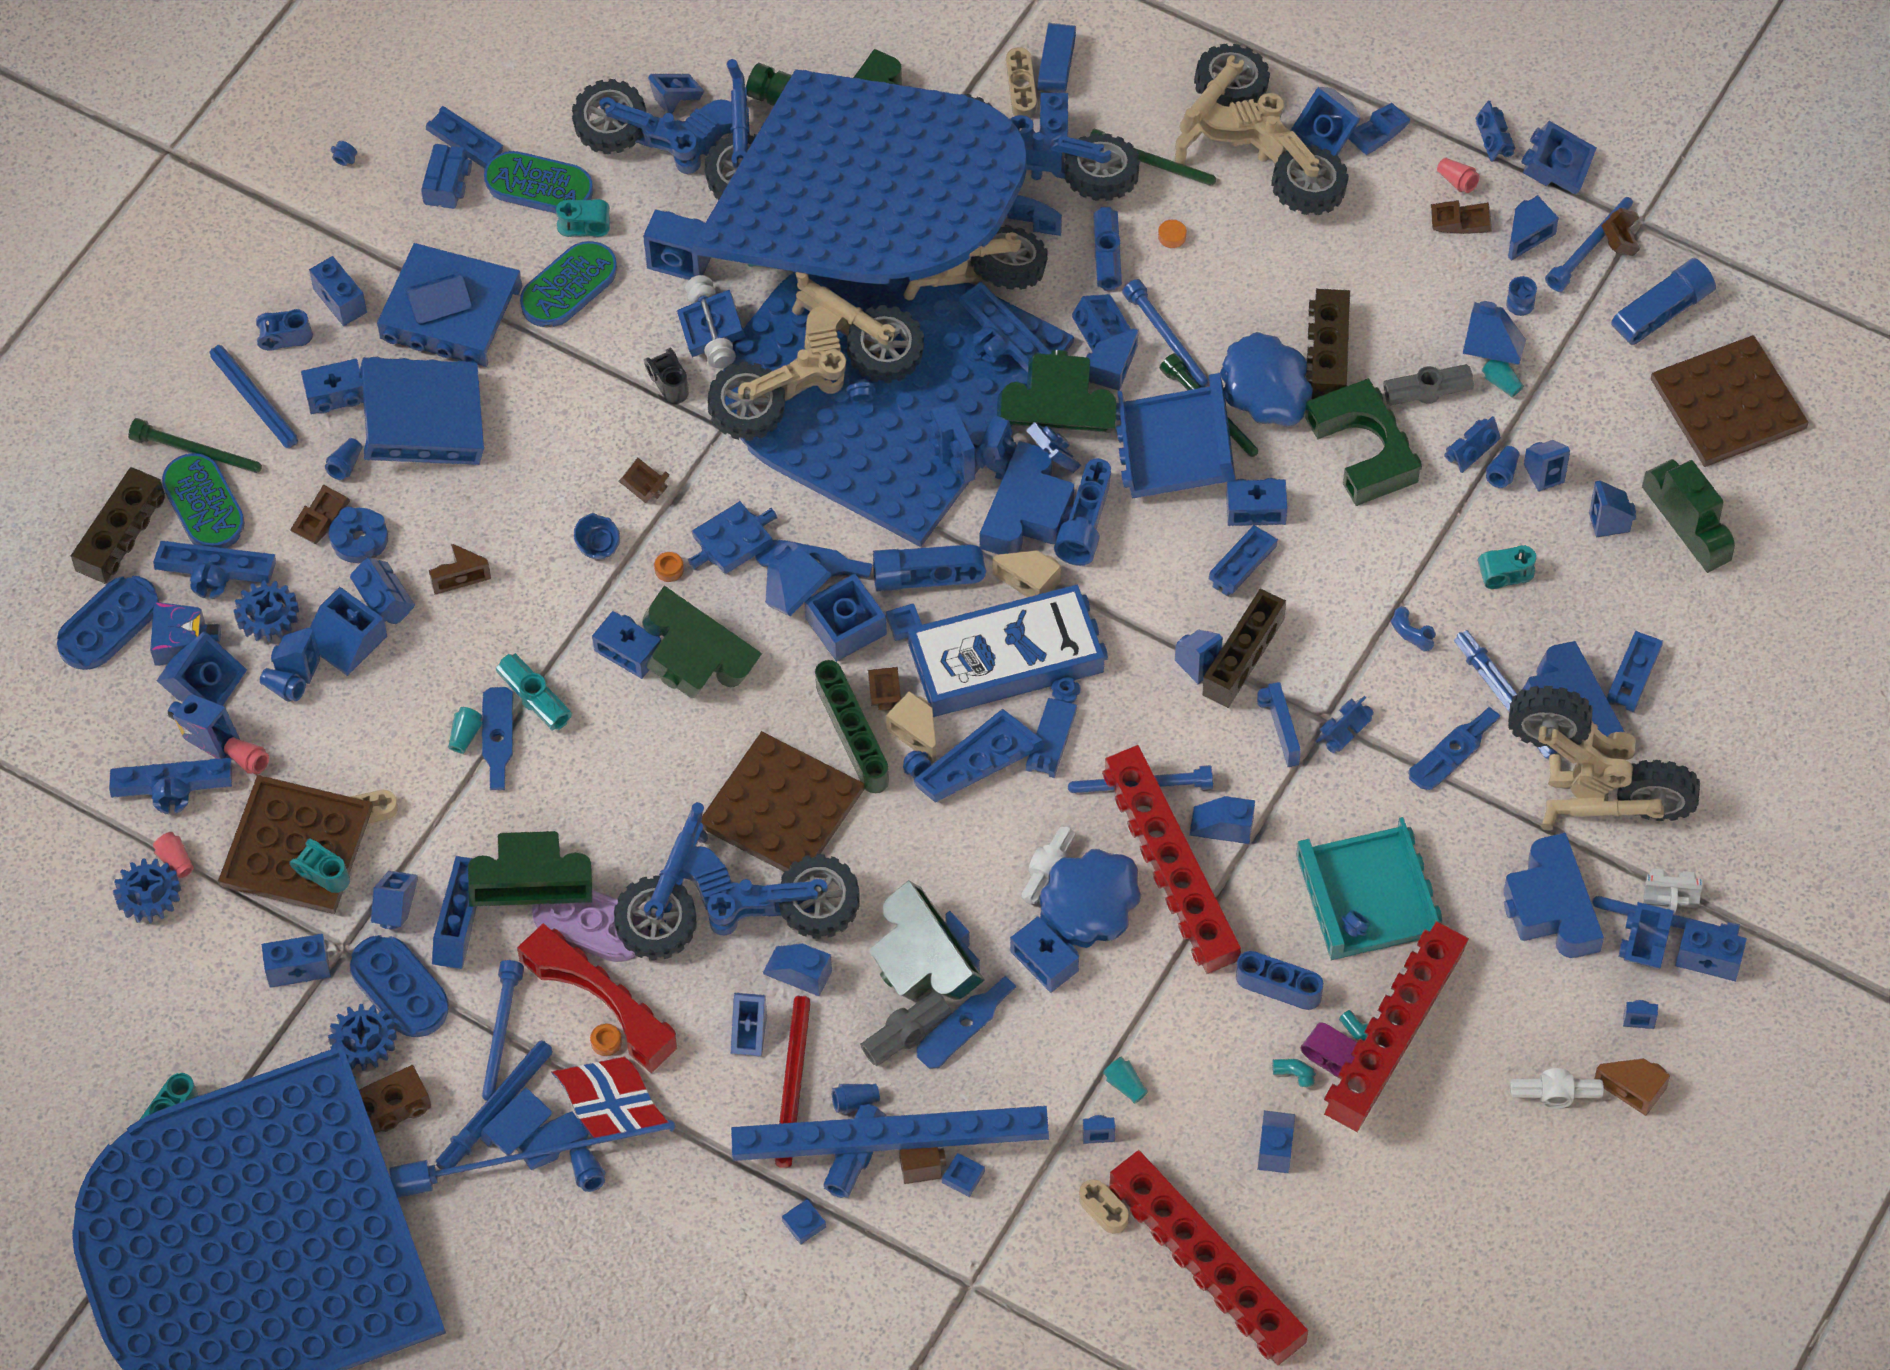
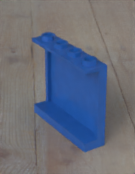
M413 243L377 321L380 339L390 344L408 346L416 351H427L438 354L443 358H454L487 367L488 349L512 295L519 296L522 289L520 270ZM460 272L463 275L472 307L418 324L404 288Z
M363 357L359 377L362 378L366 429L364 460L480 464L484 451L477 363L465 361L448 362L434 359L410 360L408 358Z
M1220 373L1209 375V387L1126 402L1124 401L1122 390L1118 391L1119 403H1116V420H1121V425L1116 426L1118 441L1123 443L1124 448H1119L1121 465H1126V470L1121 471L1123 486L1124 488H1130L1132 499L1236 480L1226 399Z

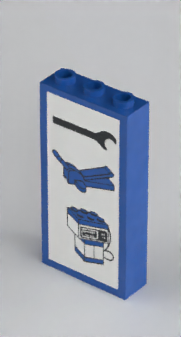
M1078 584L908 628V646L926 699L932 707L933 717L1051 687L1056 679L1060 680L1063 677L1068 676L1077 680L1104 673V661L1108 660L1107 649L1104 643H1099L1098 641L1099 629L1095 618L1090 619L1088 614L1090 611L1088 597L1086 594H1081Z

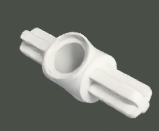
M1061 826L1050 845L1038 847L1029 865L1031 878L1021 894V898L1026 903L1036 904L1039 901L1041 890L1049 884L1050 869L1061 858L1067 857L1065 853L1075 838V832L1070 827Z
M1562 1068L1545 1070L1540 1075V1079H1512L1510 1082V1094L1512 1097L1540 1098V1101L1546 1107L1552 1109L1568 1107L1573 1103L1574 1098H1601L1604 1093L1602 1080L1574 1079L1573 1074Z

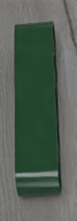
M833 660L822 661L815 669L816 689L859 780L864 783L865 790L875 794L881 793L888 787L889 783L887 761L841 666ZM829 677H830V678H834L833 680H829V681L824 680L825 678H829ZM838 701L845 702L844 704H836ZM848 725H856L857 727H855V728H848L847 726H848ZM863 748L868 749V751L866 752H859L858 750ZM875 772H876V773H880V775H878V776H871V775H869V774L875 773Z

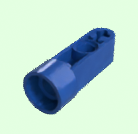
M1691 258L1675 269L1666 279L1620 310L1612 319L1611 325L1630 345L1637 344L1692 304H1697L1715 291V280L1709 269L1700 260Z
M1092 459L1086 464L1069 520L1060 526L1054 545V552L1066 563L1081 566L1091 563L1094 559L1100 539L1097 526L1109 491L1111 466L1104 459Z
M976 545L873 550V572L876 592L905 588L974 584L982 581L986 575L983 551Z

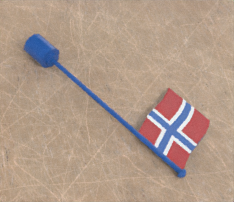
M624 1056L551 1071L552 1075L558 1079L566 1090L579 1121L593 1139L437 1171L435 1165L429 1166L428 1161L423 1160L389 1167L390 1178L397 1198L433 1191V1184L438 1183V1177L668 1129L672 1132L675 1129V1123L664 1118L652 1102L639 1072Z

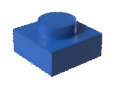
M914 603L886 611V619L895 641L908 638V628L922 625Z
M1644 1000L1627 1002L1623 1015V1027L1654 1029L1658 1016V1004H1651Z
M1095 1115L1089 1119H1083V1144L1115 1142V1118Z
M957 1153L942 1177V1184L970 1197L985 1173V1166Z
M808 1199L782 1216V1222L800 1245L826 1228L825 1220Z

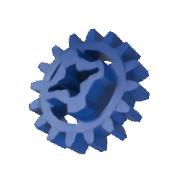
M263 580L261 587L257 588L252 583L250 584V592L241 591L242 599L235 600L237 609H234V615L239 630L243 629L246 637L254 633L256 641H259L262 636H266L267 641L271 642L272 635L276 634L281 639L283 638L282 631L291 632V623L298 622V602L294 592L289 593L287 585L279 589L277 581H274L271 586H267L266 581ZM247 615H250L251 619L255 620V622L251 621Z
M143 858L140 866H136L135 863L131 862V870L129 872L123 869L120 871L122 879H115L116 889L113 890L115 900H117L116 904L119 911L123 910L126 918H130L134 914L136 922L140 923L143 917H147L148 922L152 923L153 916L158 915L159 918L164 919L163 911H174L172 902L180 901L178 892L181 891V886L176 872L170 870L168 863L160 867L158 859H154L152 864H147L146 859Z
M359 1004L358 1011L355 1012L351 1007H347L348 1015L343 1016L338 1013L336 1016L339 1024L331 1023L330 1025L331 1032L333 1033L328 1035L329 1043L332 1045L330 1048L333 1049L343 1045L351 1070L355 1068L356 1064L361 1065L362 1071H366L367 1064L372 1063L377 1068V1060L381 1058L387 1061L389 1059L387 1050H395L393 1041L397 1040L396 1030H394V1022L392 1019L387 1018L385 1010L377 1014L375 1005H372L369 1010H365L363 1004ZM363 1030H364V1031H365V1034H364V1038H363V1043L361 1044V1043H360V1041H361V1036H363Z

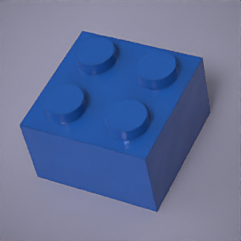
M655 209L643 235L647 269L687 280L694 276L704 275L711 257L693 255L692 245L705 222L695 218L682 217L670 211L664 212Z
M856 574L815 594L804 602L807 622L836 662L887 635L886 615Z

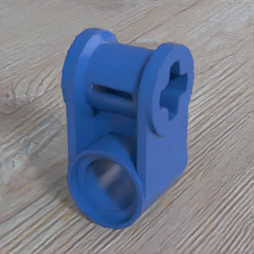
M300 309L263 313L256 318V326L260 332V336L257 338V345L263 350L270 351L278 348L303 346L308 344L313 337L307 314Z

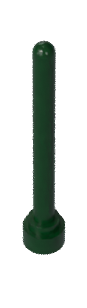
M1094 128L1091 134L1098 133L1099 135H1104L1105 132ZM1133 148L1134 151L1137 150L1140 162L1207 185H1214L1216 183V177L1212 174Z
M1176 353L1166 357L1160 364L1159 369L1167 378L1177 379L1186 390L1200 388L1185 372L1184 361ZM1228 417L1230 436L1250 457L1257 456L1258 448Z
M135 418L129 428L128 438L135 442L142 443L143 441L148 442L152 440L190 453L202 454L212 460L254 473H258L262 469V465L258 461L155 430L146 420Z

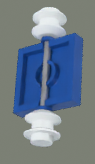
M694 276L685 285V291L688 294V300L691 305L677 310L689 352L692 358L705 353L708 357V364L711 367L726 368L734 362L736 357L734 350H732V342L746 337L730 290L716 294L713 282L708 276Z

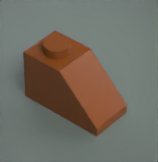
M1642 1058L1602 1063L1597 1067L1594 1079L1602 1080L1605 1090L1647 1116L1666 1091L1670 1075L1667 1074L1661 1065L1650 1063Z

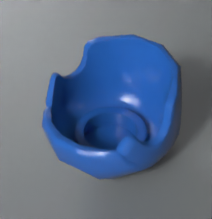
M590 513L579 519L574 528V541L583 555L593 559H605L614 554L619 546L620 531L609 517Z

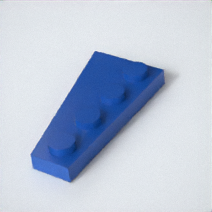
M1001 709L914 779L915 786L936 803L1044 748L1043 740L1007 711Z

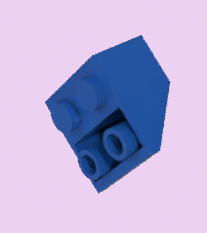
M341 587L319 606L310 626L314 631L319 656L346 676L388 637L384 618Z

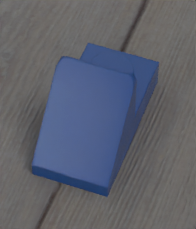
M650 74L648 77L653 96L666 113L672 114L680 100H700L705 92L690 74Z

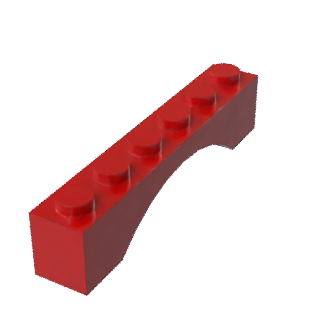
M543 923L517 947L519 961L541 980L572 984L589 991L602 1000L614 1012L622 1025L627 1039L629 1055L650 1073L656 1070L677 1050L675 1030L667 1022L663 1021L661 1023L658 1021L646 1004H638L632 999V995L622 984L616 985L613 983L608 973L601 966H593L581 949L578 947L572 948L567 944L565 937L557 929L553 928L551 930Z

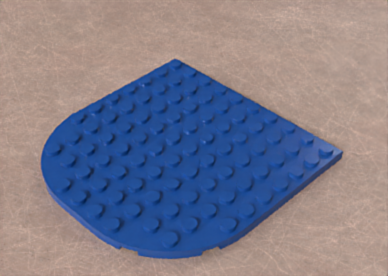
M795 69L692 245L693 255L875 284H887L889 279L909 277L910 281L945 272L970 259V253L980 246L985 247L1002 226L1021 190L1027 172L1026 149L1023 138L1013 122L999 110L963 94Z
M796 272L791 273L776 287L743 329L746 337L734 341L732 350H734L736 357L732 364L737 366L740 365V362H748V365L758 363L762 365L761 368L765 370L769 368L774 371L797 359L798 352L805 350L807 317L810 311L805 308L801 315H796L792 311L797 299L796 294L802 291L797 287ZM808 274L809 279L821 287L828 288L855 307H860L864 313L866 309L871 307L876 309L880 305H887V308L896 306L904 313L905 311L909 312L912 315V319L919 322L920 331L924 333V349L919 366H916L915 371L911 375L907 374L905 379L901 381L897 379L892 380V383H884L882 380H878V382L871 381L870 377L861 376L859 370L853 368L850 363L851 358H848L847 336L837 331V338L841 347L840 352L846 358L844 383L841 390L830 394L823 392L818 386H811L785 401L783 418L780 423H777V428L773 432H767L766 436L760 439L758 437H754L750 441H745V438L740 439L752 455L777 472L911 543L922 547L969 484V482H963L960 473H954L951 462L942 464L939 455H933L929 445V439L932 438L928 423L932 422L929 414L930 410L938 405L954 403L975 447L976 474L980 469L976 461V452L987 426L992 418L997 416L999 393L1011 382H1020L1027 386L1028 372L1010 355H1004L994 363H987L982 360V357L987 354L986 351L979 356L972 346L973 335L983 327L959 303L960 297L975 286L971 283L937 287L932 285L921 286L914 299L907 300L903 294L910 282L909 277L889 279L887 284H875ZM997 297L1050 351H1068L1074 343L1073 335ZM898 334L893 341L905 340L900 334ZM894 348L899 355L903 354L906 348ZM889 355L886 359H893V357ZM867 379L869 383L875 385V392L873 393V399L870 401L853 402L850 400V395L847 394L846 388L854 380ZM736 387L731 391L738 393L739 387ZM725 397L726 406L737 402L732 398ZM735 409V410H733V411H731V412L737 414V409Z
M343 1045L170 1106L140 1119L126 1128L127 1131L119 1136L111 1145L108 1144L87 1172L80 1187L75 1203L76 1210L72 1230L74 1254L102 1339L122 1370H348L446 1334Z

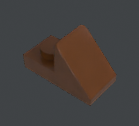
M451 544L455 563L441 564L429 570L434 595L491 579L489 563L486 558L455 544Z

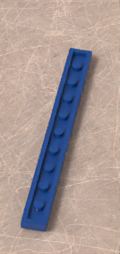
M1047 1106L731 1127L733 1161L1049 1140Z

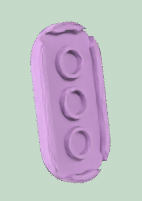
M592 890V903L532 905L533 920L536 927L538 928L544 923L551 930L553 928L557 929L571 947H578L584 952L613 962L627 961L636 957L633 951L629 952L624 947L623 942L620 941L614 923V907L617 905L618 899ZM633 915L634 927L646 919ZM648 927L641 930L639 933L649 937Z

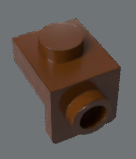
M1619 208L1601 225L1609 240L1608 245L1614 252L1634 256L1640 250L1630 230V227L1639 219L1637 212Z
M637 457L618 482L646 503L653 496L658 499L668 487L664 482L670 474L665 471L662 475H659Z
M898 667L868 670L871 706H878V711L892 710L901 700Z

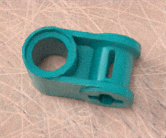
M563 200L556 207V215L559 218L557 230L563 236L601 237L610 230V206L604 200ZM568 207L570 208V214H569V215H568V211H567V208H568ZM567 222H570V229H568Z
M1526 545L1487 551L1477 559L1484 585L1488 589H1498L1508 585L1526 583L1531 581L1535 575L1536 553L1531 547Z
M308 839L305 843V849L297 859L290 861V866L299 875L312 880L329 892L339 893L344 891L350 883V876L343 859L325 849L317 841ZM339 871L337 875L329 877L330 873Z

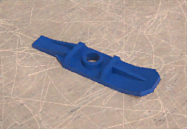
M773 540V545L756 555V560L761 566H768V561L774 556L773 552L775 549L788 541ZM792 542L802 547L814 559L818 560L832 575L831 577L856 574L857 576L870 578L873 567L871 563L847 559L837 550Z
M490 687L483 692L482 756L490 767V790H505V766L513 755V691L507 687ZM497 735L503 737V740L495 742L492 739Z
M1488 707L1470 723L1457 726L1422 760L1409 769V780L1420 789L1432 790L1480 747L1483 733L1500 718V715L1491 707ZM1458 744L1461 748L1459 750H1452L1450 745Z
M1004 976L988 992L971 996L932 1030L917 1046V1058L929 1069L940 1068L956 1050L993 1019L998 1004L1016 988V985ZM964 1019H969L973 1024L966 1027L961 1025V1022Z

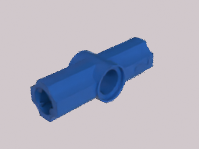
M1101 207L1093 213L1097 287L1103 288L1104 291H1109L1122 286L1118 211L1113 210L1111 207Z
M870 1104L860 1105L854 1119L885 1117V1113L879 1110L878 1107ZM873 1152L835 1154L834 1163L824 1182V1189L833 1196L849 1198L861 1170L867 1168Z

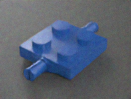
M739 501L692 530L693 538L701 546L702 551L688 559L691 567L695 570L698 566L710 561L717 565L724 574H727L773 545V540L763 526L777 519L775 511L769 508V510L761 515L755 516Z

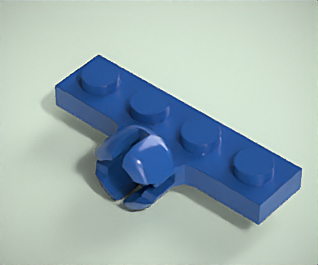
M982 282L960 297L959 303L983 327L973 335L972 346L978 356L986 351L987 354L982 357L983 361L994 363L1002 356L1010 355L1028 372L1029 359L1035 353L1051 354V351Z
M160 541L153 563L154 570L191 574V590L199 597L205 598L208 588H210L212 591L209 598L214 599L224 592L226 583L229 580L236 579L260 583L265 580L266 583H270L276 564L275 554Z
M215 758L210 760L110 769V795L113 798L149 794L152 795L153 806L158 811L169 814L170 805H175L176 814L187 806L191 791L232 787L231 758Z

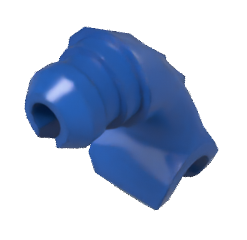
M1403 606L1395 609L1394 616L1391 619V624L1395 631L1404 640L1414 644L1422 651H1430L1434 647L1432 639L1436 636L1434 628L1429 625L1423 626L1421 629L1413 628L1408 618L1409 610Z

